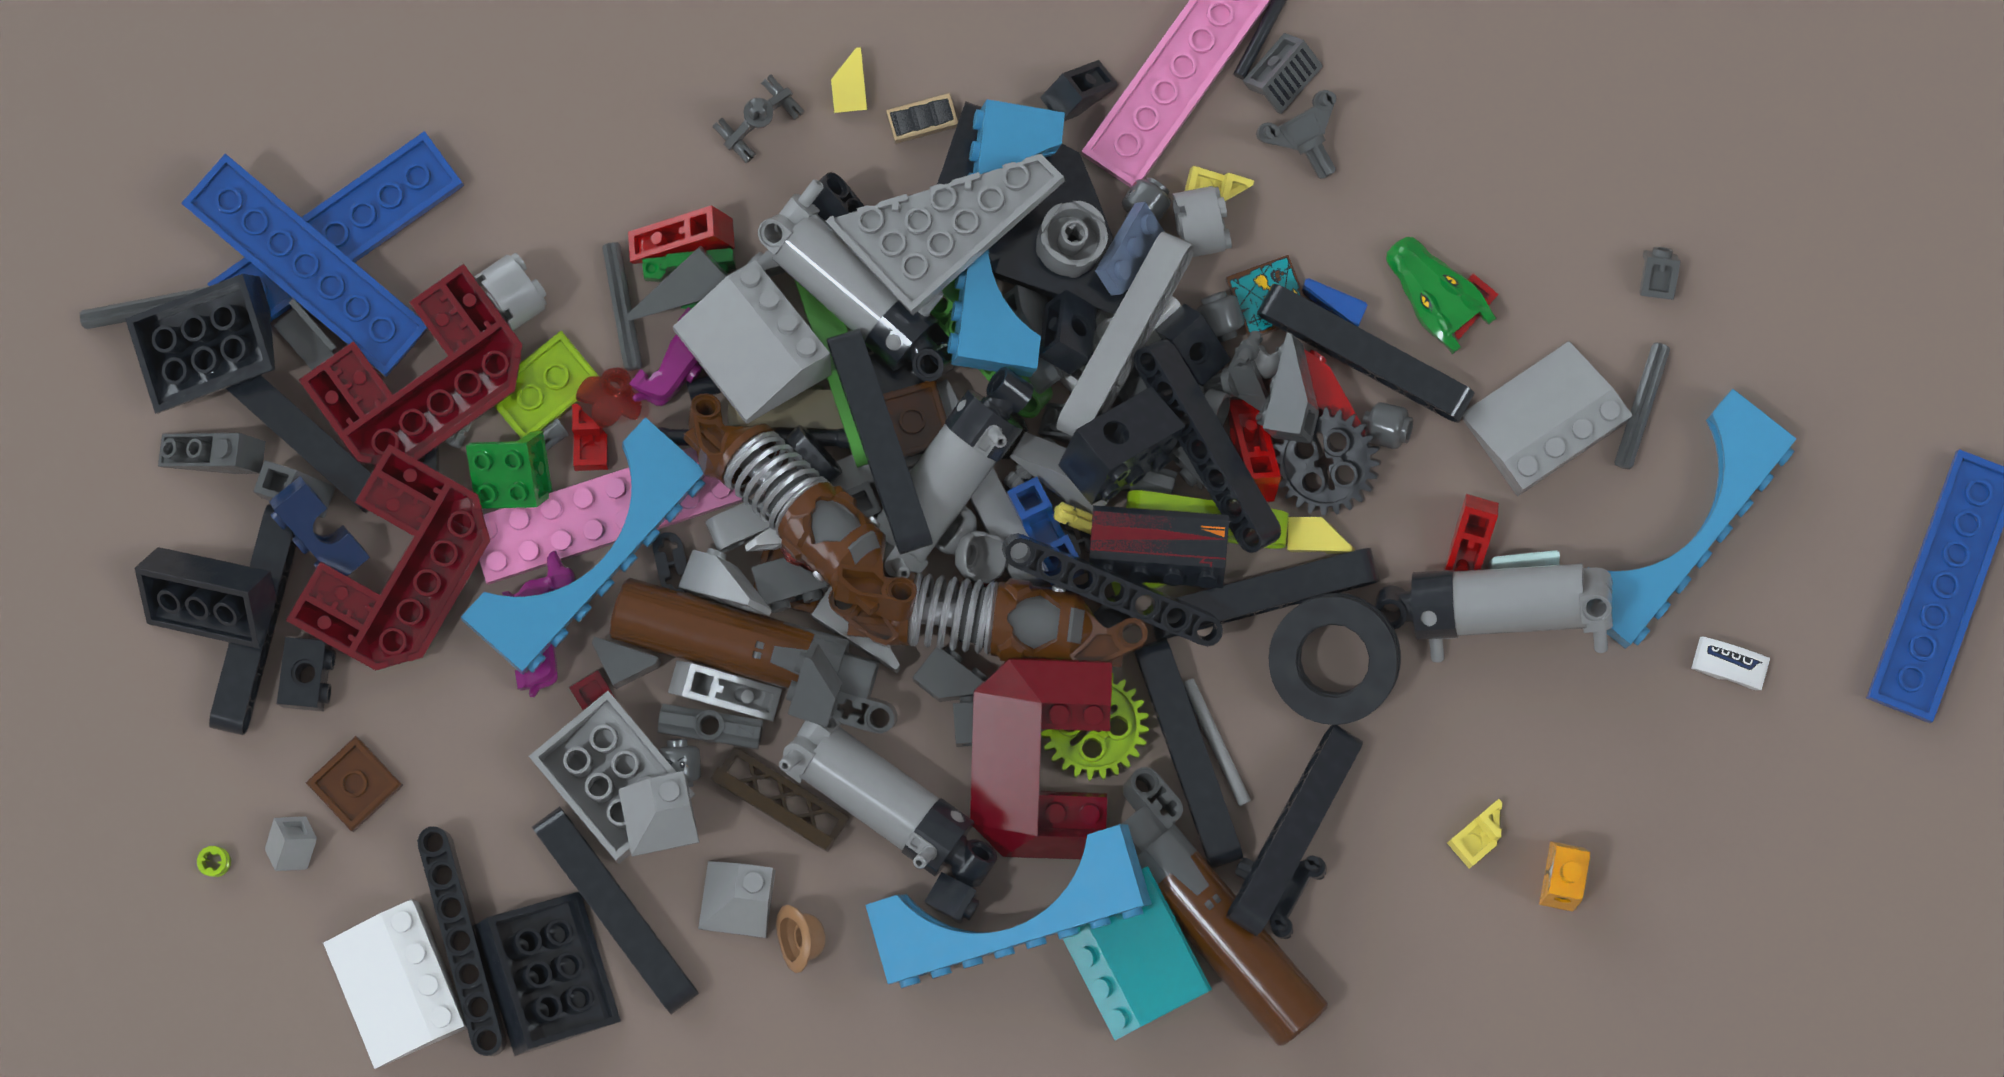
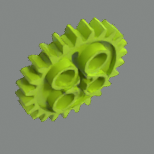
M1113 673L1111 706L1116 705L1118 709L1110 715V722L1114 719L1123 720L1128 729L1125 734L1115 736L1110 731H1101L1099 733L1090 731L1079 743L1072 746L1070 741L1084 730L1067 732L1065 730L1047 729L1041 732V738H1050V742L1044 746V750L1055 749L1056 751L1051 761L1056 762L1063 759L1062 771H1066L1070 766L1074 767L1075 778L1080 775L1082 770L1086 771L1088 781H1091L1094 772H1099L1101 779L1105 780L1106 770L1108 769L1115 776H1118V765L1120 763L1128 769L1131 767L1127 758L1129 755L1134 758L1140 757L1139 752L1134 748L1135 745L1145 746L1146 741L1139 737V734L1149 731L1148 727L1140 725L1141 721L1148 718V713H1138V709L1144 705V701L1138 700L1133 702L1132 698L1137 690L1134 688L1125 692L1123 689L1126 680L1123 679L1117 685L1114 684ZM1096 741L1102 748L1101 754L1096 758L1087 757L1082 751V747L1086 742Z

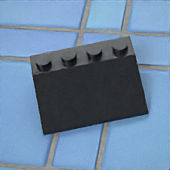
M240 274L125 319L155 414L275 370L270 307L260 276Z
M580 892L490 916L474 925L514 1056L541 1049L621 1022Z

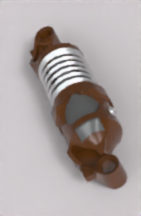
M707 393L695 396L690 406L689 431L684 433V440L697 452L698 462L704 475L718 479L727 488L735 490V495L743 498L744 504L752 506V512L760 514L762 521L769 522V528L776 530V534L782 539V547L795 560L799 562L805 561L814 570L812 574L819 582L822 583L825 580L832 587L835 600L859 605L869 616L875 613L885 619L896 622L908 620L913 613L917 586L909 578L885 577L883 562L886 534L879 529L881 524L873 516L867 518L857 508V500L840 485L834 487L827 479L822 476L819 477V472L811 468L807 461L802 460V456L794 452L790 445L785 444V440L767 424L750 427L725 426L722 420L721 403L718 398ZM789 458L788 463L781 466L783 460ZM746 486L744 492L740 491V488H743V487ZM755 494L753 500H750L748 496ZM763 502L762 507L758 508L757 504Z
M910 571L908 578L917 586V595L912 616L903 622L885 619L875 613L869 616L856 604H853L846 610L839 609L836 605L833 590H831L828 597L831 609L849 623L848 636L869 638L874 643L887 648L897 645L908 646L909 644L915 647L919 641L921 624H926L924 645L928 648L931 645L933 626L938 625L937 647L939 649L944 646L947 626L951 627L949 647L952 651L956 649L958 639L960 642H963L962 649L964 652L968 651L970 643H973L977 654L984 648V652L987 655L991 653V656H998L1000 661H1006L1009 658L1112 661V667L1122 668L1123 656L1141 649L1146 644L1148 637L1147 628L1139 619L1128 618L1111 628H1105L1098 622L1081 595L1058 585H1053V587L1034 586L1029 580L1010 578L1007 582H999V584L997 581H992L985 587L980 579L972 589L971 581L967 578L962 582L959 591V582L956 577H953L947 586L945 577L941 575L937 578L934 586V580L930 573L923 578L921 572L917 574L915 571ZM1128 626H1136L1141 630L1142 638L1137 643H1128L1122 636L1124 629Z

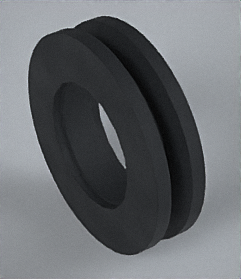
M1344 593L1321 594L1299 604L1280 622L1274 632L1269 648V670L1278 694L1293 711L1306 719L1321 724H1348L1371 714L1391 693L1400 671V644L1390 621L1370 602ZM1327 625L1344 626L1355 632L1365 643L1369 656L1368 671L1362 682L1355 688L1340 693L1325 691L1314 685L1307 677L1301 662L1302 646L1308 635L1315 629Z

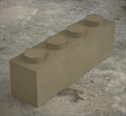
M813 385L748 424L745 423L728 401L727 426L750 427L767 424L772 429H795L798 425L805 427L807 430H837L843 428L832 391L824 390V387L820 385Z

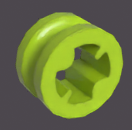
M208 846L199 852L197 866L204 875L220 877L229 870L231 857L221 847ZM210 854L220 855L221 861L217 863L221 865L218 869L213 867L207 868L206 861L210 862L207 859Z

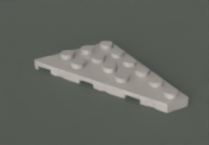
M1042 154L1025 158L1022 162L1002 165L1003 168L983 174L977 172L954 179L948 184L930 186L929 190L907 196V194L880 201L875 206H863L857 208L856 212L836 218L830 216L826 223L903 306L914 315L1064 183L1065 180L1064 176Z

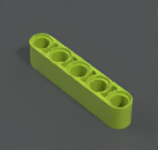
M1142 490L1129 491L1127 494L1126 508L1221 514L1213 500ZM1271 509L1280 524L1281 535L1276 542L1264 548L1282 549L1286 547L1289 513ZM1229 528L1227 543L1238 544Z

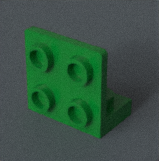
M532 431L518 441L475 442L466 445L473 492L478 494L481 509L538 507L549 499V493L553 491L543 431Z

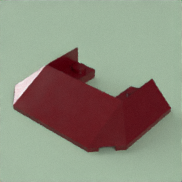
M464 263L409 301L415 312L445 351L447 357L393 395L354 341L299 379V382L358 462L377 465L389 444L419 460L515 392L523 344Z
M390 444L387 446L355 501L356 504L413 535L382 591L378 594L320 561L286 619L287 622L375 671L423 658L490 542L478 494Z
M1009 658L991 677L974 689L970 819L975 822L973 827L1003 857L1081 860L1087 835L1106 829L1107 793L1039 791L1041 729L1110 731L1112 661Z

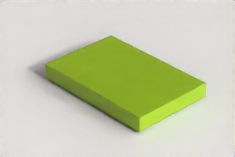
M560 331L520 363L515 392L494 407L516 434L522 438L532 431L543 430L556 418L559 419L572 408V404H578L604 382L566 335Z

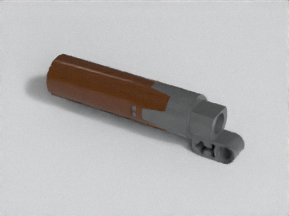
M633 578L627 579L622 584L610 622L609 633L613 640L789 689L792 680L798 681L800 673L795 672L794 669L800 652L807 653L811 642H815L820 645L842 682L833 717L842 722V724L879 734L887 732L895 725L898 715L896 708L887 701L870 697L880 661L848 653L850 647L849 639ZM850 699L854 708L862 710L865 708V703L870 706L865 713L863 722L860 721L862 713L852 712L849 716L844 715L845 709L841 708L840 704H844ZM883 708L889 713L890 721L888 725L879 726L873 721L872 713L875 709Z
M1141 767L1135 770L1124 783L1123 795L1136 812L1122 824H1128L1141 869L1149 867L1184 936L1278 1046H1284L1312 1024L1327 1009V1001L1264 928L1257 936H1254L1226 918L1236 895L1174 824L1183 812L1180 799L1153 769ZM1135 781L1144 782L1148 787V792L1144 793L1137 789ZM1155 795L1157 799L1151 804L1149 800ZM1165 809L1168 814L1163 816L1159 811Z

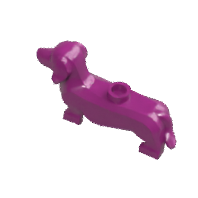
M688 307L682 314V316L678 319V321L683 316H685L691 310V308ZM677 334L671 340L659 370L654 372L649 378L640 369L629 383L638 391L633 396L634 401L647 400L656 406L666 405L678 393L686 381L692 383L702 372L703 367L699 365V362Z
M552 551L547 557L548 574L546 577L529 580L516 594L505 591L502 592V595L526 597L548 593L576 581V576L571 568L563 566L557 552ZM552 644L543 653L546 659L533 673L528 669L522 675L518 670H515L517 689L521 691L530 689V697H535L540 689L551 686L557 681V658L555 647Z

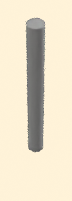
M1194 678L1185 681L1183 684L1193 710L1238 805L1242 806L1250 802L1251 798Z

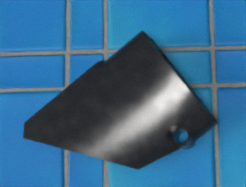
M965 101L937 184H948L954 179L967 176L969 172L973 173L974 161L969 160L972 141H977L978 130L973 129V120L976 109L980 110L981 106ZM1061 144L1054 155L1045 158L1064 176L1065 182L988 249L991 269L996 279L1013 285L1018 284L1051 298H1055L1064 290H1068L1097 307V309L1115 315L1128 290L1123 294L1111 296L1095 272L1112 243L1113 236L1080 153ZM1083 201L1094 206L1103 215L1108 232V241L1097 264L1081 276L1071 278L1059 275L1044 265L1036 253V239L1044 217L1052 207L1060 203ZM1071 235V237H1070V238H1067V239H1068L1069 241L1073 242V241H1075L1077 238H1076L1075 236Z

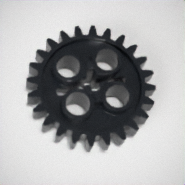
M1326 406L1323 415H1318L1312 439L1314 447L1312 456L1302 455L1298 450L1299 442L1284 440V443L1276 442L1273 444V448L1281 452L1280 455H1276L1277 463L1280 464V474L1283 476V480L1279 483L1278 488L1288 486L1290 490L1285 498L1288 499L1296 495L1298 497L1296 502L1297 508L1304 502L1309 503L1308 513L1310 514L1315 510L1316 506H1320L1321 514L1325 516L1329 507L1332 506L1333 511L1337 515L1341 512L1342 503L1351 510L1354 507L1352 498L1359 502L1365 499L1361 489L1369 492L1373 490L1374 487L1367 480L1379 477V474L1371 470V468L1381 464V460L1372 458V454L1378 452L1380 447L1370 446L1368 443L1375 437V434H1363L1367 423L1356 426L1354 424L1356 414L1351 415L1348 419H1344L1343 408H1340L1336 415H1332L1330 406ZM1317 432L1323 434L1326 457L1333 458L1334 460L1329 465V472L1335 484L1334 490L1330 489L1328 484L1327 466L1320 464L1318 461L1323 456V450L1317 438ZM1339 432L1345 436L1347 444L1344 449H1337L1332 446L1330 442L1332 433ZM1339 466H1350L1354 471V479L1350 482L1343 481L1338 475ZM1314 472L1320 476L1322 480L1320 488L1313 489L1307 485V473Z

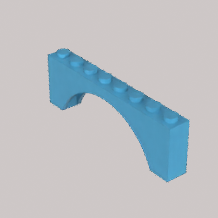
M986 99L980 110L976 109L974 115L973 129L978 130L977 141H972L969 160L974 161L973 173L969 172L968 175L977 172L980 174L1003 168L1002 165L1022 162L1025 158L1042 154L1044 157L1054 155L1062 144L1065 113ZM987 250L955 278V288L960 289L959 301H954L951 312V321H956L955 333L950 334L947 352L952 354L951 365L995 372L1002 367H1007L1017 375L1031 377L1038 367L1041 336L1023 323L1003 298L996 284L991 269L989 250Z
M1734 389L1723 398L1706 419L1716 445L1718 481L1710 512L1699 531L1683 549L1659 563L1628 571H1608L1613 580V627L1607 630V635L1625 649L1632 643L1638 646L1650 632V629L1646 627L1653 617L1659 620L1671 606L1666 601L1674 591L1680 594L1692 579L1687 575L1695 565L1699 569L1712 555V552L1708 550L1715 540L1721 543L1733 529L1728 523L1736 514L1742 517L1753 504V501L1749 499L1756 489L1762 492L1774 478L1770 473L1777 463L1783 466L1795 452L1790 447L1796 438Z
M646 417L622 444L631 476V500L624 526L604 558L578 580L548 593L526 597H510L483 592L461 616L462 621L522 675L528 669L533 673L546 659L543 655L545 650L551 644L556 648L569 634L566 630L567 626L574 619L580 622L592 609L589 602L597 594L603 597L615 584L611 578L620 569L626 572L638 558L634 553L643 544L649 547L661 533L657 528L665 520L671 523L683 509L680 503L688 495L694 498L706 484L702 480L705 475L700 465Z
M1119 824L1088 834L1079 867L1063 893L1039 915L1010 929L998 932H975L950 926L926 913L907 894L895 895L866 904L865 906L887 983H900V987L905 988L921 983L919 976L931 973L933 979L951 974V966L962 963L963 968L966 969L983 964L982 957L993 953L995 959L1015 954L1014 947L1026 944L1027 949L1047 944L1045 937L1058 934L1059 939H1064L1079 934L1077 927L1090 924L1092 930L1111 924L1110 917L1122 914L1123 919L1144 914L1142 907L1152 905L1129 826L1128 824Z

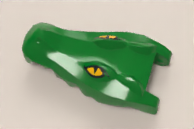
M1405 237L1399 240L1387 252V264L1400 279L1402 288L1412 304L1418 321L1426 331L1445 345L1451 354H1454L1461 348L1452 334L1477 313L1488 325L1497 319L1482 293L1471 281L1431 255L1414 237Z

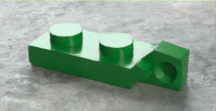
M733 249L706 250L727 273H729L730 269H736ZM693 252L666 254V257L642 259L645 281L662 282L666 276H669Z

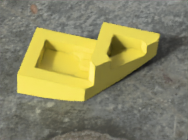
M856 47L831 79L834 113L867 110L861 47Z
M1192 166L1189 170L1185 191L1208 186L1218 187L1221 197H1224V200L1227 201L1253 186L1254 180L1232 173L1223 175Z
M1288 517V551L1325 552L1326 554H1345L1355 551V548L1324 518Z
M1500 799L1496 800L1447 842L1469 869L1496 847L1497 840L1501 838L1500 810L1502 809V802Z

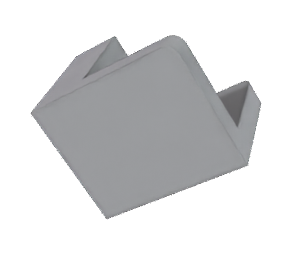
M307 817L274 818L265 851L275 871L305 870L308 868L317 837Z

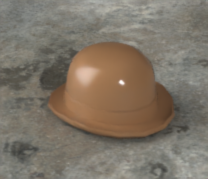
M791 905L781 907L777 914L776 929L782 955L788 968L794 973H800L805 969L809 960L815 959L825 947V931L822 923L815 916L807 913L802 914Z

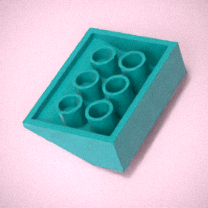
M1148 866L1142 869V873L1152 905L1142 907L1144 914L1128 919H1123L1122 914L1110 917L1111 924L1092 930L1090 924L1077 927L1079 934L1063 939L1114 1040L1139 1029L1212 990Z

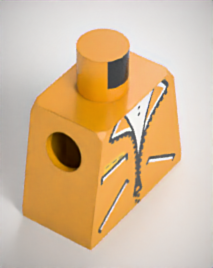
M1550 841L1539 905L1572 912L1576 909L1584 895L1590 851L1583 847Z

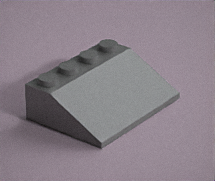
M756 260L725 277L673 326L674 332L746 424L832 375L830 352Z
M1568 341L1467 409L1462 419L1518 497L1626 424L1633 415L1614 388Z
M609 691L605 692L529 755L530 759L619 864L631 855L619 789L648 778L676 773L674 768ZM689 787L690 797L692 798L695 796V793Z

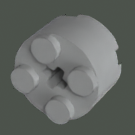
M1208 186L1172 194L1177 234L1184 241L1194 245L1193 257L1223 252L1225 249L1232 248L1230 232L1228 228H1225L1223 217H1227L1224 197L1220 195L1218 187Z
M1083 201L1060 203L1052 207L1044 217L1036 239V253L1044 265L1059 275L1071 278L1079 277L1090 271L1099 261L1108 241V232L1103 215L1094 206ZM1071 235H1073V236H1075V237L1077 238V239H1076L1075 241H1073V242H1071V241H1069V240L1067 239V238H1070Z
M517 253L511 256L505 255L474 276L480 287L484 286L487 291L486 295L512 331L544 311L547 304L544 299L546 296L545 290L536 279L532 281L524 272L527 267Z

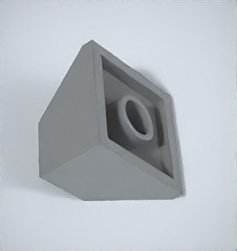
M684 771L648 778L619 789L632 857L700 843L687 776Z
M708 861L698 929L766 938L776 870L771 867Z

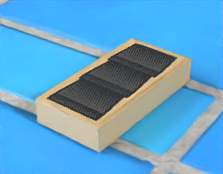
M950 93L886 110L895 144L956 128L958 124Z

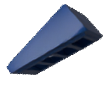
M1306 278L1302 288L1303 294L1318 306L1357 327L1359 326L1368 306L1366 302L1310 278Z

